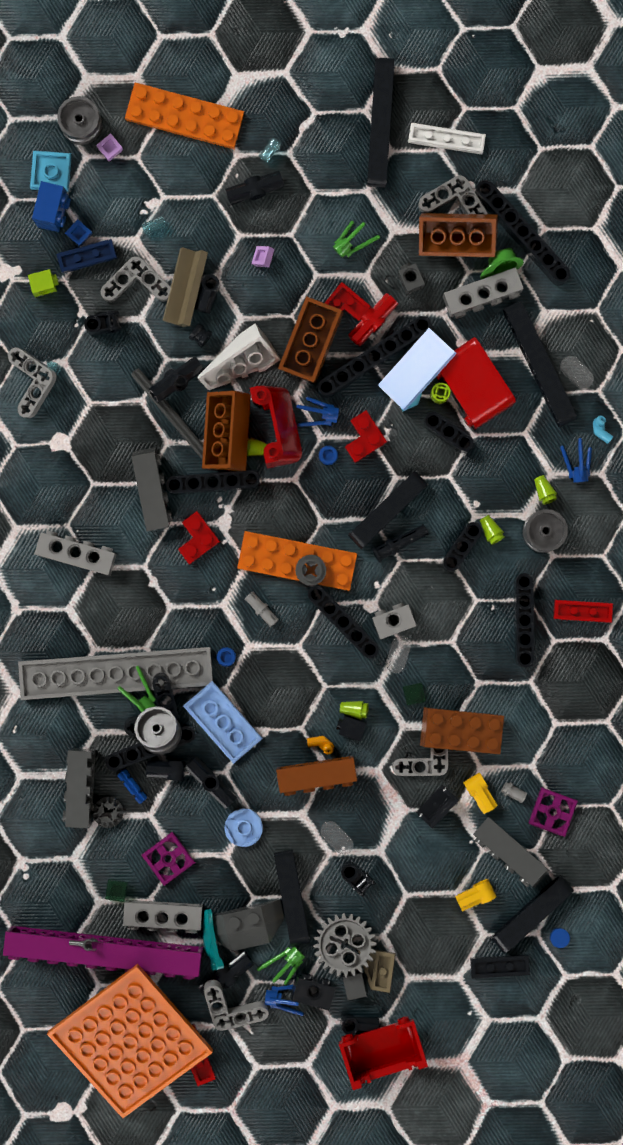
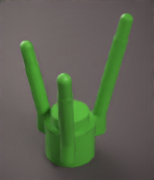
M351 221L341 236L334 242L333 249L342 258L345 255L349 258L356 251L378 240L380 235L350 249L352 244L349 241L366 224L362 222L347 238H344L354 224V221Z
M136 666L149 697L144 696L138 701L122 687L119 686L118 690L143 712L147 708L156 706L154 704L156 698L153 696L140 667Z
M295 946L292 949L287 947L285 951L258 967L257 971L266 968L287 955L285 960L288 963L272 980L275 983L292 966L293 969L284 982V985H287L298 967L303 963L302 960L305 956Z

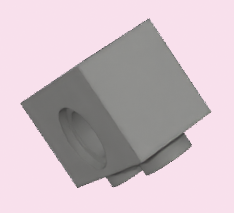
M402 602L392 606V611L386 612L384 609L374 613L375 617L372 618L379 639L416 626L409 605L404 606ZM390 615L398 617L399 622L396 626H391L388 623Z

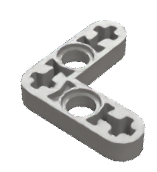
M460 175L423 195L418 203L419 210L422 213H431L457 198L466 214H476L473 210L476 206L479 207L476 209L478 214H487L468 180ZM456 181L459 183L463 182V189L457 187L454 189L453 192L455 194L453 195L451 189L456 186ZM446 190L449 196L447 199H440L438 192ZM432 195H434L436 201L430 204V208L428 209L427 206L423 207L424 200L430 202L433 200ZM470 196L474 199L475 203L472 206H467L464 203V198Z
M132 257L103 285L101 296L107 302H114L137 279L158 300L165 302L168 300L170 286L140 257ZM135 262L137 264L140 262L139 266L144 271L142 275L138 269L135 268L133 270L132 263ZM148 274L154 275V283L147 284L144 280ZM120 275L128 276L126 284L118 283ZM159 281L161 282L159 287L163 290L167 288V296H159L160 291L156 288ZM115 282L116 285L121 289L118 291L117 288H115L113 290L114 295L112 297L110 295L106 297V290H112L114 288V285L112 283Z
M13 348L8 353L9 362L34 379L18 405V413L22 417L32 418L37 414L56 382L57 375L54 370L25 350ZM18 353L19 357L25 359V361L16 360L15 354ZM34 361L36 369L30 372L28 366ZM42 372L48 374V377H50V379L45 380L46 378L39 373ZM36 388L41 390L39 398H35L33 395ZM25 406H29V413L26 412Z
M430 748V758L396 759L392 764V770L398 776L444 775L448 770V749H444L441 753H436L434 748ZM433 755H445V759L441 758V764L445 766L441 769V772L434 768V765L438 763V759H433ZM408 761H412V773H408L409 769H403L401 773L398 769H395L399 762H402L403 765H409ZM419 761L424 762L426 766L423 772H417L414 768L415 764Z
M209 980L204 985L206 1002L213 1025L217 1030L223 1031L261 1022L269 1015L268 1006L262 1001L228 1008L219 981ZM211 988H214L216 991L215 996H213ZM216 1002L223 1004L220 1008L212 1006ZM239 1013L246 1015L242 1019L236 1018V1015Z

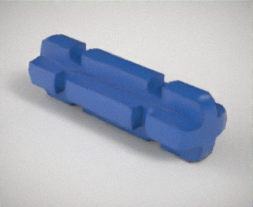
M126 769L118 773V778L124 782L123 784L131 795H134L135 800L141 804L147 799V796L144 792L140 791L141 788L132 777L130 778Z

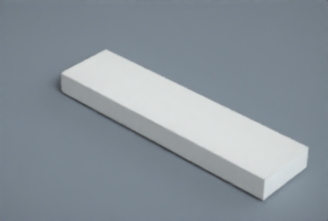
M411 123L408 143L482 155L486 134Z

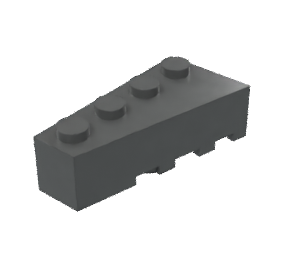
M156 447L133 451L131 457L146 531L168 528L169 522H172L171 510L167 511L166 503H169L167 491L164 492L163 489L165 479L164 474L160 473V454H157Z
M78 748L68 750V765L65 776L67 791L64 793L66 810L63 811L65 827L88 829L91 827L96 750Z
M489 817L473 834L477 837L474 841L482 848L486 845L491 850L489 854L497 861L502 859L506 863L504 867L510 873L516 872L520 875L519 880L526 887L531 885L535 888L550 871Z

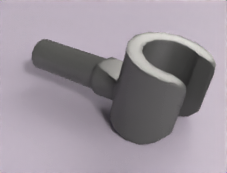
M70 940L69 945L84 947L86 951H96L97 949H93L91 943L98 942V940Z

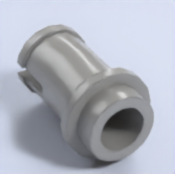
M506 782L501 790L505 797L509 796L519 803H523L527 796V792L513 786L512 782Z

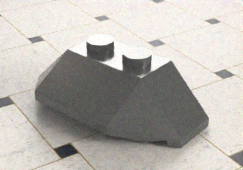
M280 899L212 914L216 941L231 951L270 943L285 918Z

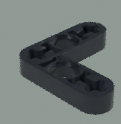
M157 673L152 681L158 707L168 709L179 722V713L170 678L165 673ZM158 679L166 681L164 682V691H161V686L158 683ZM163 696H169L171 702L163 704L160 699ZM139 715L129 717L125 721L124 731L126 734L136 736L135 730H132L130 727V723L135 725Z

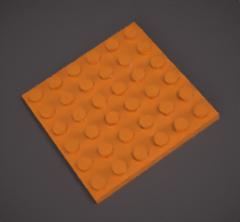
M136 964L48 1030L47 1033L52 1041L122 1118L126 1117L213 1053V1048L139 964Z

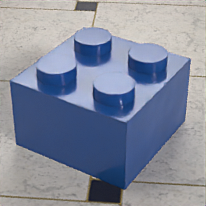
M41 181L32 219L38 228L59 233L61 227L64 228L66 222L65 210L69 209L70 198L64 186Z

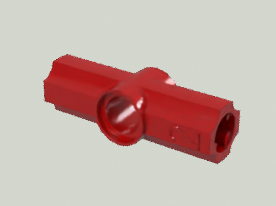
M386 293L373 308L371 307L363 315L360 323L349 333L348 337L359 347L363 345L369 336L384 324L385 319L398 306L396 300Z

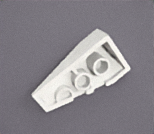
M255 323L240 333L197 377L208 390L226 385L238 377H248V374L252 372L265 371L281 359L266 335Z

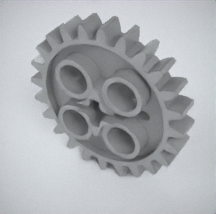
M343 913L342 919L335 915V921L327 918L329 924L322 923L323 931L317 929L320 937H314V940L319 942V944L313 945L315 949H319L315 956H321L318 963L325 962L323 969L326 970L330 967L329 973L332 975L334 971H337V977L344 973L345 978H347L349 972L355 977L356 970L363 973L361 967L369 968L367 960L373 962L370 954H376V951L371 949V947L377 946L376 942H371L375 938V934L369 935L372 928H365L367 925L366 921L360 924V917L353 920V914L346 918L345 913ZM337 929H346V934L343 937L337 936ZM330 937H334L344 944L347 941L349 947L358 950L361 953L356 954L347 947H345L343 950L341 944L330 940ZM354 938H363L364 941L362 945H354ZM330 945H335L337 951L334 954H328L327 948ZM347 954L354 956L352 963L344 962V957Z

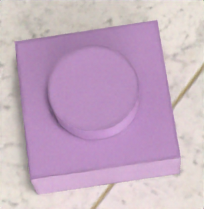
M111 133L96 145L108 161H111L123 151L122 146Z
M256 246L252 265L256 267H270L274 249L269 246Z

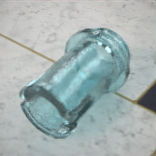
M272 137L258 156L268 163L275 152L281 149V143Z
M160 216L149 222L144 221L141 227L144 234H149L150 236L152 232L166 228L163 217Z

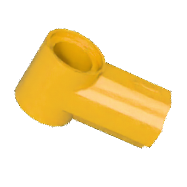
M480 772L463 782L483 814L490 812L498 806Z
M489 879L482 880L474 884L472 888L455 895L462 912L480 903L490 902L497 897Z

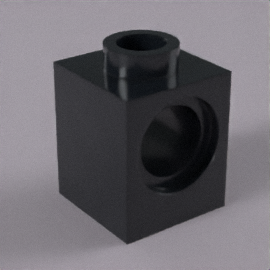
M344 715L343 719L339 718L336 729L339 730V735L361 742L367 723Z

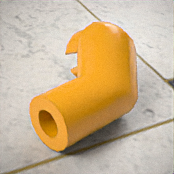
M325 736L307 738L308 748L318 746L327 755L333 753L334 745Z

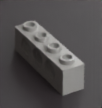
M513 268L445 292L443 300L450 318L455 316L458 319L467 315L466 312L468 311L478 312L483 310L485 305H498L502 303V299L508 297L509 300L515 299L520 296L524 288L517 269ZM497 285H504L506 287V291L499 292L497 290ZM479 291H486L488 298H481ZM468 297L471 303L464 305L461 303V298Z
M49 530L46 531V534L40 533L35 555L111 576L117 555L112 552V548L102 546L101 549L94 547V543L83 541V544L77 543L76 538L66 535L63 539L57 537L58 533ZM57 542H61L63 546L60 552H55L53 549L54 544ZM75 547H79L81 550V554L77 558L72 556V550ZM94 552H97L100 557L96 563L90 561V556Z
M126 900L124 902L123 926H128L127 929L130 930L147 927L149 931H158L159 928H166L167 932H178V929H184L186 933H197V930L201 931L203 904ZM139 912H147L149 919L141 920ZM161 912L166 913L168 920L165 922L160 921L158 914ZM185 914L188 921L185 923L179 922L177 915Z

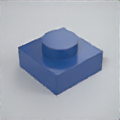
M78 219L65 232L79 247L93 234Z

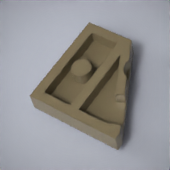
M375 950L376 954H370L373 962L367 960L369 968L363 966L368 977L370 989L390 993L396 953Z

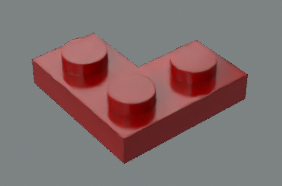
M343 282L340 283L325 302L327 305L342 311L345 310L358 322L371 308L367 302Z
M367 410L350 420L360 436L345 446L354 463L387 443Z
M197 511L182 522L193 538L178 550L190 565L220 543V541Z

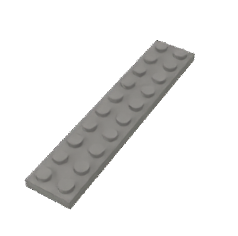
M211 648L18 662L21 700L121 693L118 690L119 686L127 692L146 691L136 666L140 667L150 690H154L152 681L157 673H165L169 676L172 689L206 686L213 681ZM158 679L161 689H164V682L166 681Z

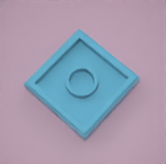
M33 151L30 189L39 190L40 183L43 181L64 186L66 192H69L71 153Z

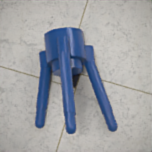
M306 397L307 401L325 408L296 406L298 409L322 413V419H325V421L298 423V427L331 426L332 422L337 423L339 408H335L334 405Z
M582 438L578 439L579 467H574V471L564 446H560L569 472V478H573V483L589 481L592 448H588L585 467L583 463Z
M293 985L272 986V990H266L265 1005L300 1016L304 1015L301 1011L281 1005H299L298 1002L282 999V993H278L279 991L292 989Z

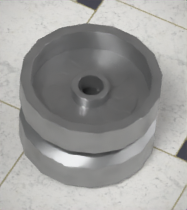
M81 96L71 97L65 100L59 107L57 114L58 124L67 140L73 144L86 145L97 139L101 133L102 120L97 107L91 100Z
M543 509L533 513L526 519L522 535L530 549L539 553H547L558 549L565 542L568 526L560 513L554 510ZM547 528L549 532L544 534L542 532V529Z
M154 706L147 708L139 714L135 721L134 730L136 738L147 751L153 754L163 755L169 753L178 746L181 740L182 730L180 723L164 707Z

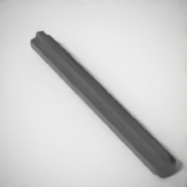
M139 368L133 371L132 377L198 456L203 459V444L165 399L159 403L154 401L148 392L153 384Z

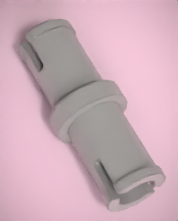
M254 591L244 599L256 611L255 614L257 616L260 615L269 627H272L279 620L268 608L269 605L267 603L264 604Z

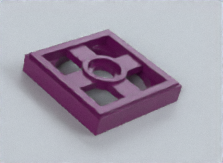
M541 787L528 824L565 837L578 800ZM555 796L552 805L546 806L541 804V800L544 797ZM562 799L568 804L569 814L561 811L559 808ZM552 808L557 810L555 816H551L549 813ZM537 811L546 813L547 819L544 825L539 822L536 815ZM558 818L566 821L561 827L552 828L554 821Z
M173 831L141 855L163 886L195 863ZM173 842L178 847L173 851H167L163 843ZM156 849L158 853L161 855L160 860L153 865L152 854L153 851ZM183 853L185 855V863L180 869L175 861ZM166 855H170L172 857L171 862L168 863L165 861L164 858ZM164 866L170 867L174 874L164 875L159 870Z

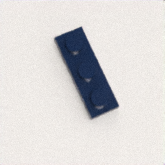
M112 239L56 254L62 274L117 259Z

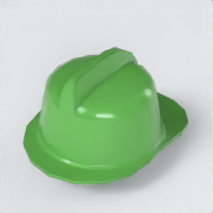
M511 248L497 250L495 257H489V267L481 273L480 278L482 280L513 268L519 269L524 263L523 259L516 257Z

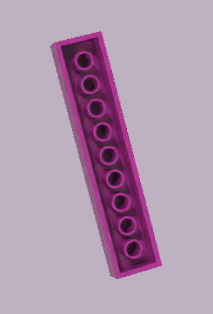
M11 926L5 932L3 955L8 956V959L19 960L22 957L28 958L27 961L39 962L40 959L47 960L48 964L66 962L67 966L85 964L86 968L96 969L98 966H103L106 970L116 971L117 968L125 969V972L139 964L147 975H156L157 972L164 973L165 977L183 975L184 979H195V977H199L201 971L203 947ZM70 940H98V942L91 943L92 948L97 949L96 951H86L84 947L69 945Z

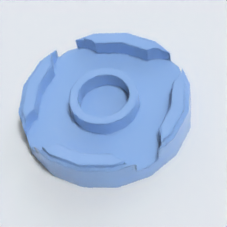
M241 808L233 811L228 816L224 830L226 837L231 843L240 847H248L256 843L261 837L263 824L256 812L251 809Z

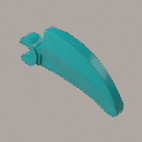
M207 909L203 915L202 937L206 956H209L211 959L213 971L224 968V964L218 953L212 911Z

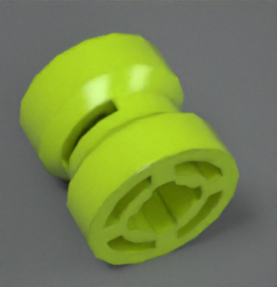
M437 383L433 386L430 397L434 403L443 404L448 400L451 390L447 384Z

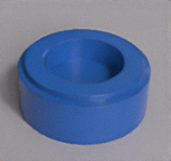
M324 446L320 450L319 460L324 465H332L337 461L338 453L334 447Z
M222 648L217 653V661L222 666H231L236 660V654L231 648Z
M555 928L550 933V941L555 947L564 948L568 945L570 936L565 929Z

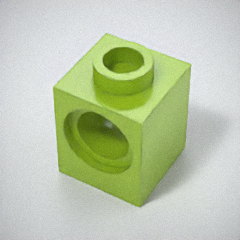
M50 269L28 275L32 294L35 297L57 292L58 278Z

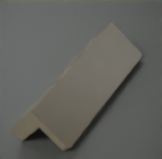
M184 247L180 248L163 321L181 327L190 326L208 252L203 250L195 252Z

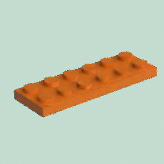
M135 82L125 121L235 150L244 111Z
M245 531L237 569L299 581L295 571L298 561L306 555H316L326 565V575L316 585L350 591L357 553ZM305 564L307 572L304 576L312 574L317 577L314 570L318 565L310 567Z

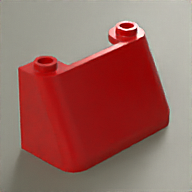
M473 337L454 350L457 354L436 378L438 380L442 379L447 383L465 411V423L469 428L472 427L475 430L513 406L516 400L479 341Z
M251 387L250 392L253 404L261 405L264 411H271L277 442L267 444L264 448L266 467L272 468L298 462L302 457V448L289 391L282 387Z
M409 1016L399 1018L398 1022L355 1036L347 1034L341 1037L342 1040L339 1041V1047L352 1090L362 1088L361 1084L365 1083V1080H367V1083H371V1080L405 1069L413 1070L412 1066L418 1067L419 1070L428 1067L414 1019H409Z

